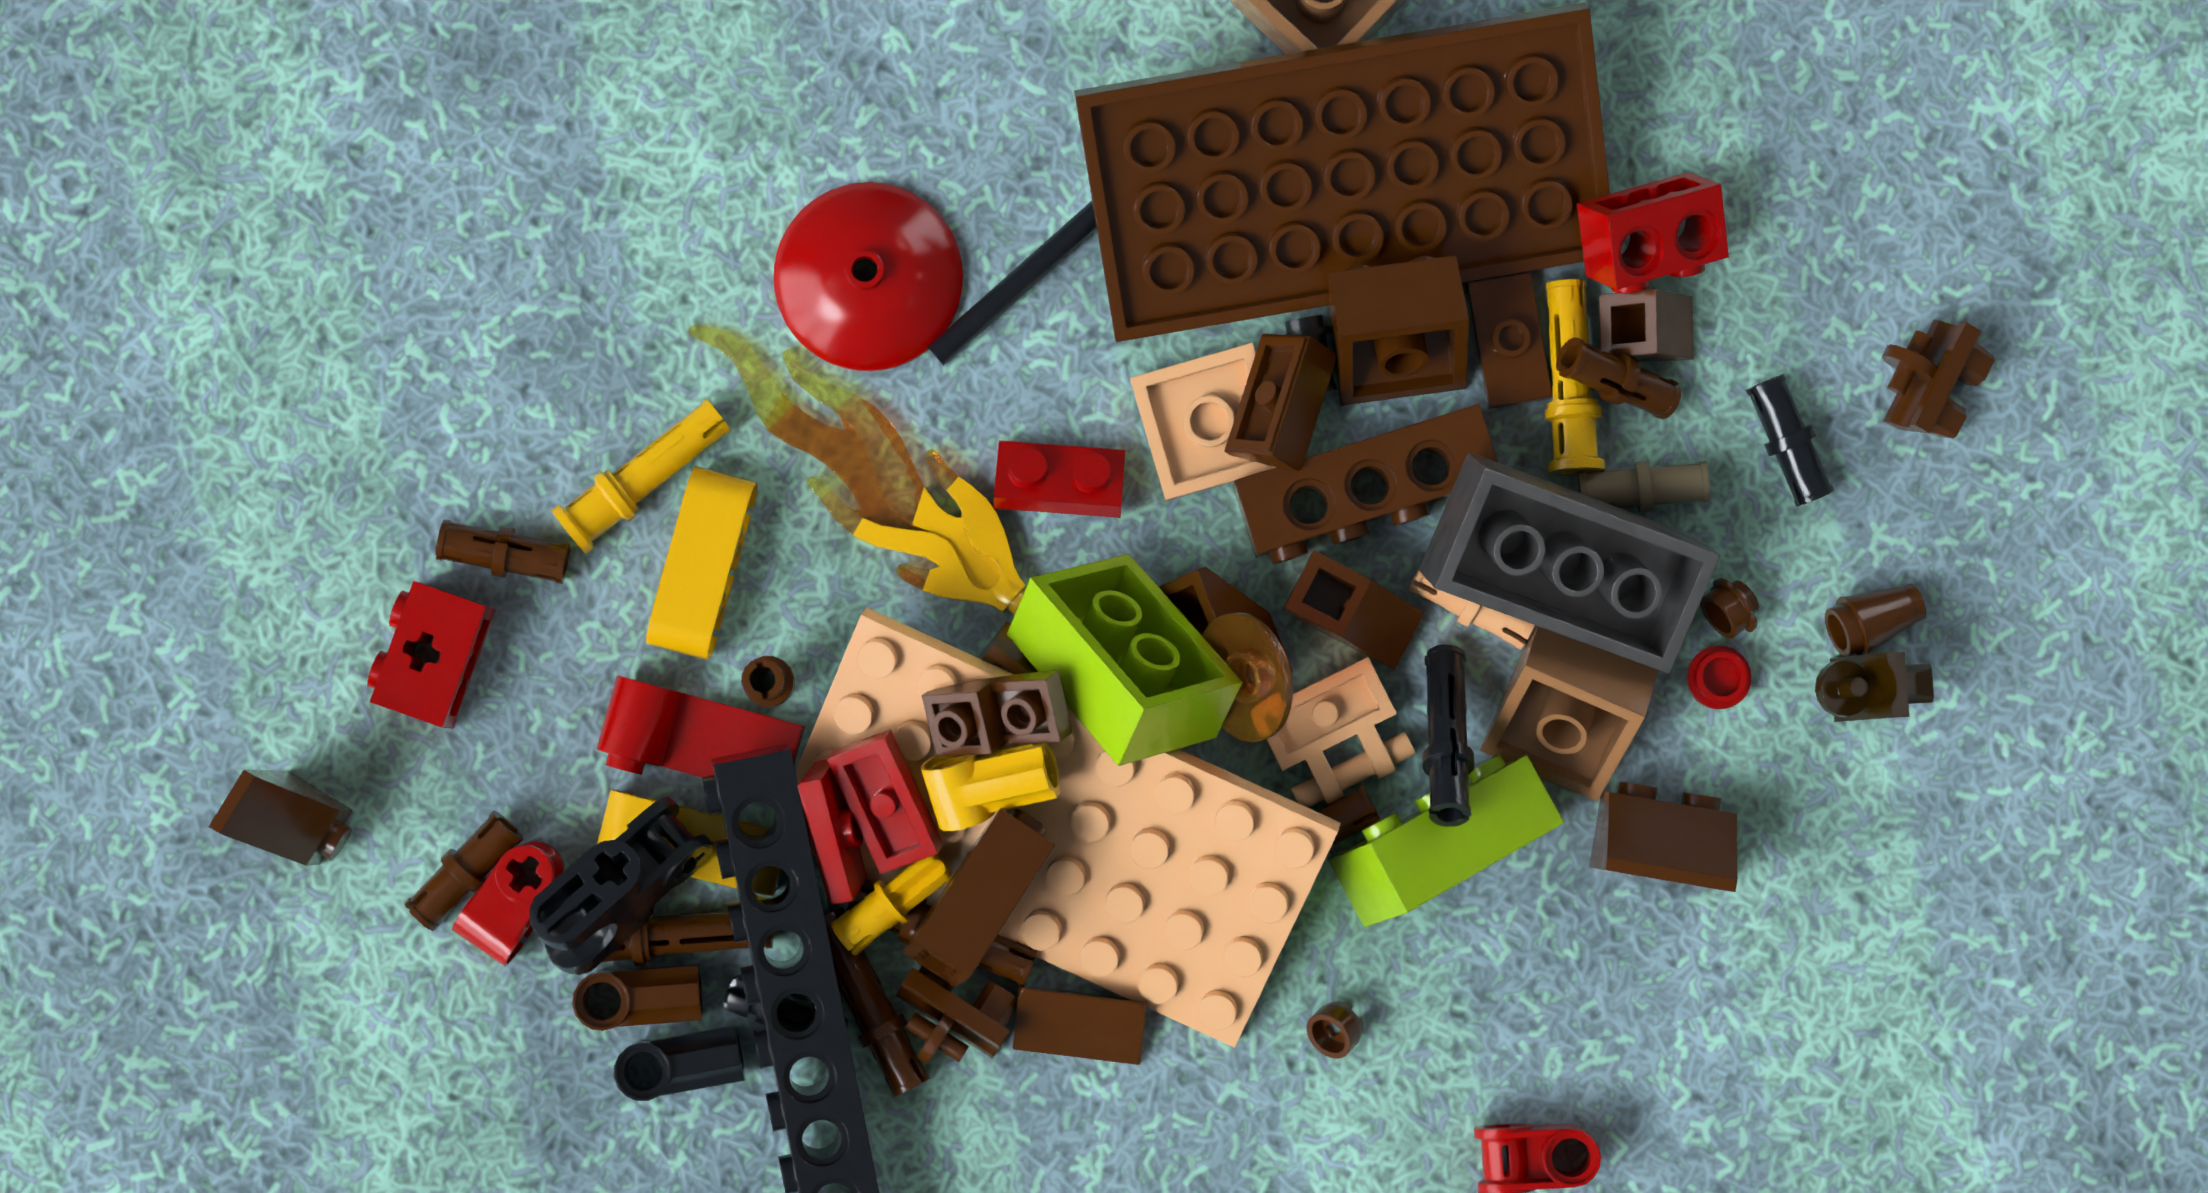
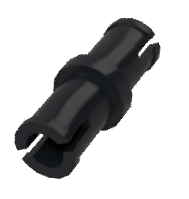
M1784 374L1752 386L1745 391L1750 396L1769 442L1764 444L1768 456H1776L1795 499V506L1798 507L1824 497L1835 490L1830 485L1811 439L1816 437L1811 424L1804 425L1786 384V377Z

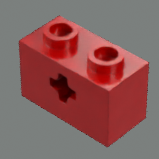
M413 581L410 591L402 590L393 605L389 626L396 628L388 652L379 651L371 666L367 686L374 688L370 703L441 728L453 729L496 609ZM434 636L432 648L441 652L440 659L437 663L426 662L422 668L423 659L414 654L415 647L418 643L429 644Z

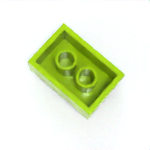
M1130 554L1030 577L1007 632V636L1038 672L1059 671L1066 705L1118 766L1216 738L1243 683Z

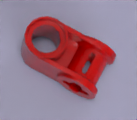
M529 842L509 849L500 858L484 884L479 887L464 906L452 927V931L506 967L524 945L519 942L522 936L528 938L533 932L529 919V908L534 897L564 872V862L560 853L553 846L544 842ZM535 858L539 862L536 874L543 880L542 882L537 881L525 886L521 882L525 871L518 864L519 862L523 863Z
M1509 1123L1474 1127V1138L1481 1140L1483 1179L1477 1183L1478 1193H1526L1536 1189L1575 1188L1591 1181L1600 1168L1601 1155L1598 1145L1589 1133L1578 1125L1566 1123L1546 1125ZM1565 1139H1578L1585 1144L1587 1150L1583 1165L1577 1170L1570 1172L1561 1171L1556 1168L1552 1162V1153L1555 1146ZM1503 1145H1506L1507 1172H1503Z

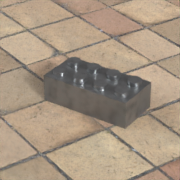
M1468 452L1419 571L1435 589L1669 674L1721 555L1699 537Z

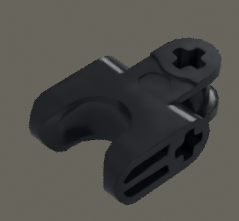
M665 797L650 805L627 825L628 829L615 840L602 841L590 848L534 897L529 908L530 923L538 939L545 943L546 952L554 966L566 973L575 975L591 972L647 923L654 913L656 903L663 896L691 877L710 857L715 844L705 834L694 837L676 818L680 807L672 798ZM663 837H665V838L674 846L675 849H673V848L663 839Z

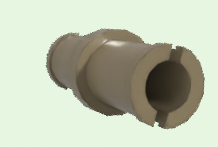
M1648 461L1635 462L1634 469L1589 473L1582 471L1578 472L1577 475L1579 493L1618 508L1637 506L1638 512H1650L1653 509V505L1695 501L1710 502V482L1706 461L1699 462V464L1650 467Z

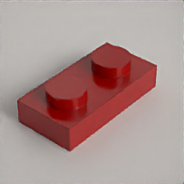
M999 440L993 497L994 509L1121 518L1126 450Z
M891 729L832 751L827 761L880 874L939 853L944 845Z

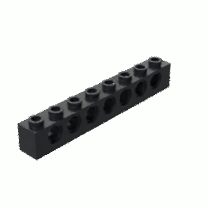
M786 743L713 758L711 762L714 775L702 777L709 816L722 813L727 838L714 842L722 879L735 877L739 902L727 904L735 943L748 941L752 965L741 967L740 971L747 1005L760 1003L765 1028L754 1030L753 1036L760 1069L773 1066L777 1091L766 1093L765 1095L773 1132L786 1130L790 1154L778 1156L785 1193H818L821 1188L831 1183H839L846 1186L850 1193H879L791 748ZM762 802L771 806L775 811L773 826L762 835H749L739 827L740 813L751 803ZM767 866L781 868L788 877L786 888L780 895L774 898L759 897L751 889L754 875L760 869ZM779 930L792 931L800 938L799 950L792 958L786 961H775L764 953L766 940L771 934ZM795 993L806 995L813 1001V1007L810 1015L804 1021L797 1024H789L777 1016L778 1005L786 996ZM805 1057H815L825 1064L823 1077L811 1086H800L790 1079L792 1066L798 1060ZM818 1120L830 1121L838 1128L837 1136L830 1145L817 1149L809 1147L802 1141L803 1133L811 1123Z

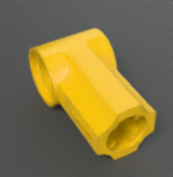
M1047 742L1021 744L996 750L992 754L934 756L921 765V771L938 826L943 831H957L976 826L990 819L1000 808L1006 810L1056 799L1061 791L1059 768L1054 751L1050 749Z

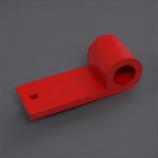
M617 675L596 749L608 753L605 765L642 775L647 763L702 778L714 775L711 762L713 758L786 743L791 748L795 765L805 726Z

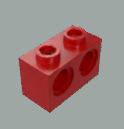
M1686 172L1577 203L1585 275L1611 287V290L1615 293H1634L1645 290L1650 286L1649 280L1667 275L1672 277L1694 276L1705 271V264L1729 258L1721 184L1699 175ZM1685 220L1684 230L1678 237L1679 227ZM1630 235L1629 245L1621 254L1623 242Z

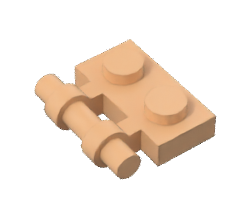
M1369 657L1253 714L1281 771L1305 761L1312 778L1290 788L1296 802L1307 808L1323 800L1328 806L1344 797L1343 790L1373 775L1380 780L1396 772L1394 765L1416 755L1405 732L1382 742L1374 726L1397 713ZM1356 735L1363 752L1331 768L1323 751Z

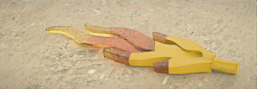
M698 325L689 328V335L719 349L734 362L747 387L754 408L769 432L788 445L806 452L824 463L849 487L862 510H854L847 507L833 490L820 479L811 476L806 481L809 488L819 497L832 517L851 535L875 547L927 558L939 567L933 569L916 568L905 564L897 566L896 572L898 576L923 592L951 600L983 603L993 606L1003 613L1009 610L1015 616L1027 586L1020 579L1015 568L1011 548L1003 525L987 498L951 470L937 451L933 449L928 450L926 459L935 479L957 502L962 512L961 517L947 514L936 504L926 490L902 438L893 424L874 405L810 373L804 368L792 350H785L782 357L793 381L818 402L835 411L841 418L845 430L825 425L807 415L790 401L751 346L729 332Z

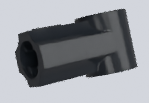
M732 1025L656 1040H641L628 1046L618 1056L614 1065V1079L618 1089L626 1097L633 1100L649 1101L659 1096L745 1081L744 1062L737 1026ZM637 1053H650L660 1061L662 1077L656 1086L643 1088L636 1085L630 1079L628 1064Z

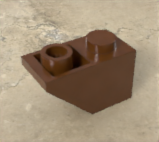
M1315 550L1308 558L1281 611L1393 670L1396 669L1424 615L1422 611L1373 580Z

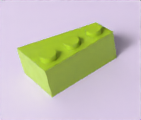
M1498 754L1474 767V770L1469 775L1471 783H1469L1471 816H1469V820L1466 823L1454 827H1444L1432 822L1429 818V792L1414 801L1419 811L1403 820H1400L1396 812L1386 816L1362 830L1366 840L1328 860L1364 928L1412 911L1564 823L1527 755L1505 764L1501 755Z

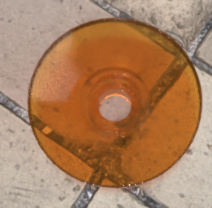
M1232 612L1219 616L1209 624L1202 637L1243 682L1221 727L1233 737L1245 742H1259L1269 739L1282 729L1288 719L1292 705V675L1285 651L1272 630L1255 616L1244 612Z

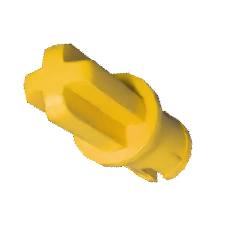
M936 854L912 863L888 883L877 880L873 883L874 891L864 897L852 909L831 922L834 933L848 951L851 950L852 954L857 956L864 948L874 942L877 937L898 922L902 924L909 922L910 916L908 912L949 881L952 876L949 865L940 854Z

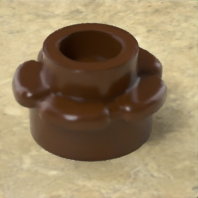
M1723 578L1714 580L1710 592L1703 596L1700 602L1702 612L1710 625L1719 634L1728 639L1734 638L1744 630L1747 632L1754 631L1757 627V618L1754 614L1759 611V602L1752 590L1738 580L1733 583Z

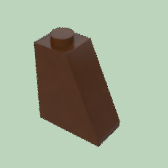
M1000 808L990 819L901 953L954 988L969 979L1055 847L1054 843L1043 837L1047 832V828L1040 821L1022 810L1014 809L1010 815Z

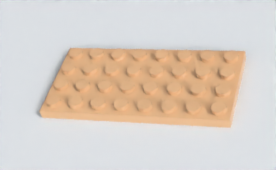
M866 607L860 615L795 771L798 784L815 761L826 760L833 750L891 729L944 845L938 854L947 862L953 876L990 819L963 830L943 831L939 829L921 771V765L928 759L936 756L921 695L927 691L946 686L1014 674ZM1067 706L1073 733L1061 742H1047L1050 749L1054 751L1059 768L1061 791L1058 797L1052 800L1004 810L1011 815L1014 809H1019L1040 821L1047 828V832L1043 837L1054 843L1055 847L998 934L1038 950L1037 958L1129 1000L1147 1002V1008L1235 1048L1335 840L1341 823L1180 749L1118 766ZM1005 744L999 749L1017 746L1021 744ZM804 813L812 855L816 856ZM864 838L862 845L859 846L867 879L872 882L882 880L888 883L912 864L910 863L880 874ZM948 882L929 895L926 904L933 906Z

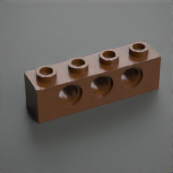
M1480 404L1305 458L1300 471L1276 467L1235 480L1233 489L1255 558L1269 554L1272 565L1308 554L1306 542L1330 535L1333 546L1369 535L1367 523L1391 516L1393 525L1399 526L1431 515L1427 504L1450 496L1468 452L1498 462ZM1432 452L1444 461L1446 475L1442 483L1426 485L1417 480L1412 470V462L1417 454ZM1362 471H1371L1378 474L1383 479L1386 487L1384 499L1373 505L1363 504L1358 501L1351 490L1353 476ZM1302 490L1316 492L1325 503L1324 517L1313 524L1299 522L1290 511L1291 497Z

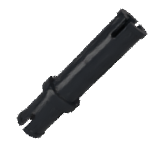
M1442 644L1430 648L1427 651V656L1424 658L1427 676L1428 747L1423 752L1422 765L1425 774L1429 776L1430 820L1440 826L1454 827L1466 823L1469 820V816H1471L1469 775L1474 770L1475 762L1474 752L1467 746V704L1464 665L1466 663V654L1457 646Z

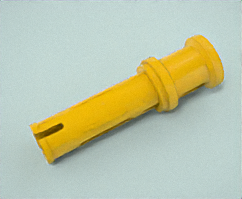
M1564 279L1546 283L1547 304L1549 308L1553 401L1547 403L1548 408L1545 409V420L1552 423L1554 460L1547 463L1548 474L1578 475V472L1582 471L1585 473L1605 471V460L1598 457L1596 420L1602 417V407L1598 405L1597 399H1592L1591 387L1572 379L1561 377L1559 375L1560 371L1556 370V360L1559 351L1569 339L1573 337L1580 338L1589 344L1586 305L1587 281H1580V279Z
M706 398L700 406L613 474L609 470H606L604 473L600 471L593 476L594 485L567 506L563 507L558 504L551 509V512L587 555L594 550L593 541L621 519L630 521L637 516L635 513L640 509L637 506L639 501L732 430Z

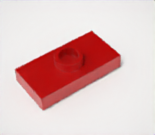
M827 759L815 761L798 784V790L827 899L831 904L850 902L854 900L867 879L859 847L862 845L863 836Z

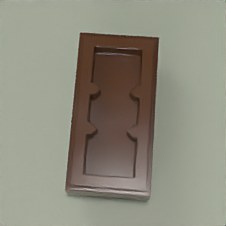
M1531 272L1468 282L1466 289L1487 408L1493 409L1550 399L1552 391Z

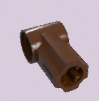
M699 964L627 970L603 969L593 972L579 982L573 992L572 1006L575 1016L588 1028L601 1031L624 1026L702 1021L703 999ZM606 982L615 986L619 991L621 1006L617 1014L603 1017L595 1014L590 1009L587 996L589 989L594 983Z

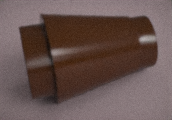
M1913 584L1839 597L1836 601V606L1825 611V625L1828 635L1836 650L1843 656H1849L1854 653L1856 655H1867L1913 626L1916 622L1926 618L1925 602L1921 593Z

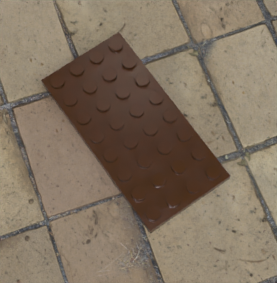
M1585 3L1074 90L1116 342L1329 306L1328 272L1343 271L1355 265H1370L1373 267L1408 262L1421 256L1440 258L1456 255L1461 282L1463 283L1584 262L1577 203L1610 194L1590 8Z

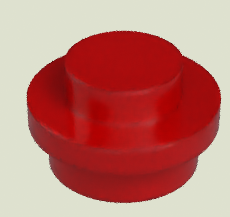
M1712 646L1698 652L1691 660L1686 674L1687 686L1693 698L1707 708L1718 710L1727 709L1740 703L1747 695L1752 679L1749 664L1744 656L1727 646Z

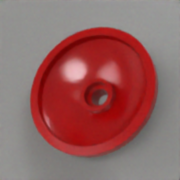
M873 182L853 183L832 189L820 195L806 205L792 220L780 241L776 253L773 276L774 291L778 307L786 325L799 342L811 353L832 365L844 369L867 372L883 371L902 366L917 359L929 350L927 348L928 345L949 328L961 300L963 265L960 251L951 229L941 215L925 200L905 189L889 184ZM863 260H870L877 265L876 276L867 282L859 281L854 277L855 266Z

